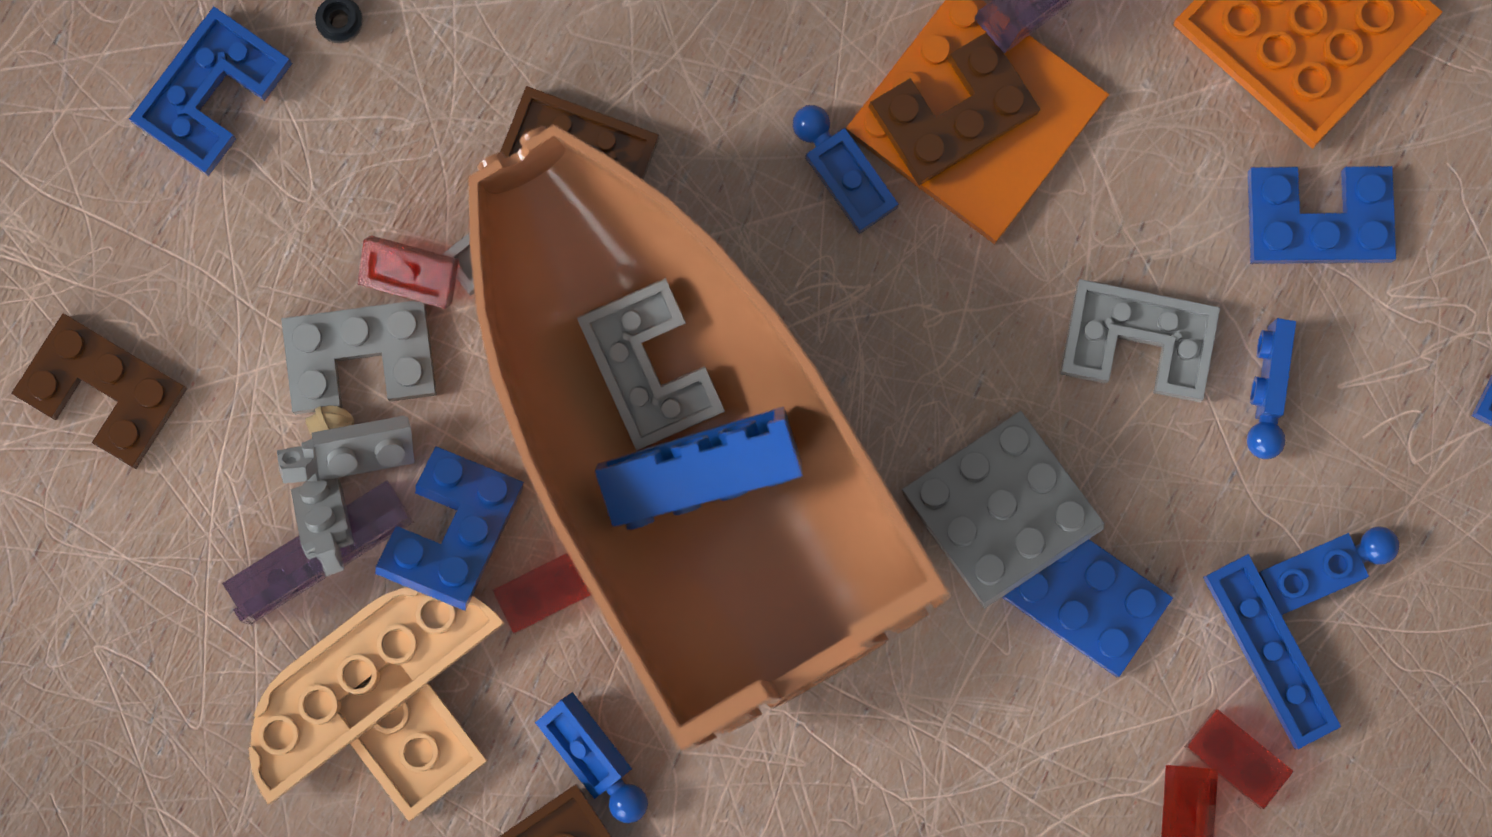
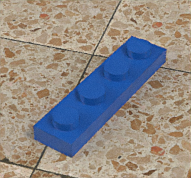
M1249 554L1204 576L1205 583L1294 749H1300L1340 728L1339 721Z

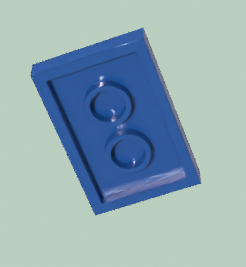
M1090 539L1002 597L1116 678L1120 677L1173 599L1172 596Z

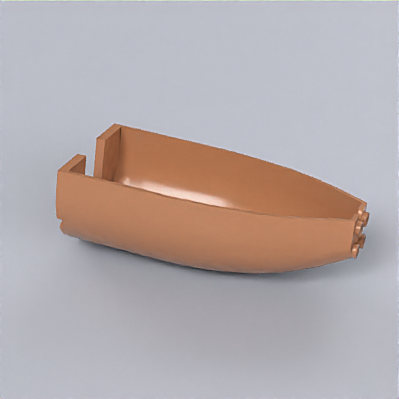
M555 125L547 129L545 126H541L529 131L520 139L522 148L518 152L507 158L503 152L490 155L478 164L477 168L479 171L468 177L469 236L476 311L489 370L524 467L553 528L680 751L692 750L716 739L717 736L715 734L720 732L721 734L730 733L754 721L762 715L759 706L767 704L770 709L781 706L854 664L887 643L886 641L889 638L885 632L889 630L899 634L911 628L929 615L925 608L927 605L932 604L935 609L943 605L951 597V594L822 376L782 319L719 244L666 196L612 158ZM666 278L686 323L642 342L661 385L706 366L725 412L637 451L784 406L801 457L802 477L779 485L750 490L748 493L726 501L716 499L701 503L700 508L685 514L673 515L671 511L654 516V522L640 528L627 530L625 524L612 526L595 469L598 463L637 451L577 317Z

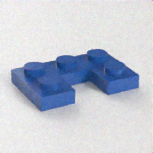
M213 6L130 116L129 120L209 177L235 142L236 137L200 112L202 107L226 75L265 101L291 67L292 62L288 57Z
M1392 166L1345 167L1341 170L1343 213H1300L1298 167H1251L1248 170L1251 264L1392 263L1396 260Z
M435 446L416 484L415 494L457 510L441 544L395 526L376 565L375 574L466 611L520 497L524 482Z

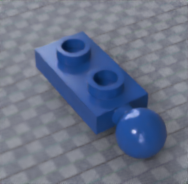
M816 105L804 106L796 112L793 118V130L799 139L808 143H814L816 146L806 153L805 158L860 234L896 210L899 203L847 130L843 128L831 136L829 133L830 118L827 112Z
M1277 318L1268 325L1267 330H1261L1258 339L1257 358L1263 359L1261 377L1255 376L1253 380L1250 404L1257 405L1255 418L1259 419V423L1249 430L1247 446L1250 452L1260 459L1275 458L1283 451L1285 446V434L1278 426V421L1284 415L1296 328V321Z
M1378 526L1367 530L1362 536L1360 544L1355 546L1350 534L1347 533L1258 573L1279 612L1283 615L1368 578L1369 575L1363 563L1369 561L1373 564L1384 565L1391 562L1399 552V540L1392 530Z
M573 692L561 699L535 722L594 799L607 791L610 795L609 808L611 814L618 821L634 823L645 815L648 807L645 792L636 785L625 784L621 779L632 768Z

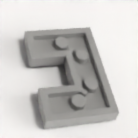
M666 278L577 317L636 451L725 412L706 366L661 385L642 342L686 323Z
M1079 279L1076 286L1060 374L1107 384L1110 379L1116 341L1119 338L1162 347L1153 393L1201 402L1204 399L1220 307Z
M423 299L281 318L292 412L295 415L315 412V408L319 406H338L342 408L337 362L382 356L387 399L390 402L437 395L426 303Z

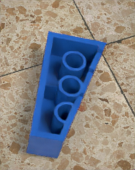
M782 406L598 463L595 474L612 526L625 524L627 530H632L654 522V516L671 511L673 515L685 514L700 508L701 503L720 499V501L734 499L748 493L750 490L765 486H775L802 477V461L785 407Z

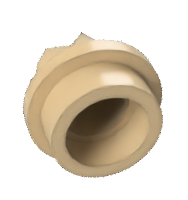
M319 406L315 408L316 414L305 418L311 437L312 432L354 425L353 416L346 409L338 406Z

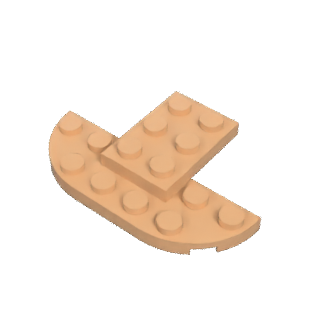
M405 587L377 598L292 662L270 683L254 713L255 718L251 731L249 758L255 782L267 804H273L350 744L406 819L412 821L488 762L487 758L429 682L505 624L504 621L491 608L473 596L466 611Z

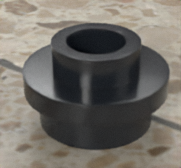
M325 0L317 9L315 23L319 33L326 40L333 43H346L354 39L361 31L363 16L359 6L353 0ZM336 15H346L348 22L345 26L341 28L332 26V20Z

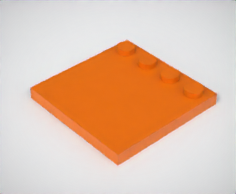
M945 0L845 129L855 141L995 245L1102 106L1109 94L983 0ZM990 30L1041 110L1037 115L919 186L868 106L871 101L911 78L935 117L968 99L971 95L949 63L948 57L954 51Z
M1194 0L1175 19L1174 26L1307 145L1314 149L1432 26L1443 11L1430 0Z

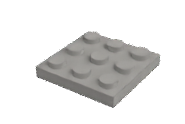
M1019 411L902 489L904 497L984 609L1104 529L1102 519L1022 411Z

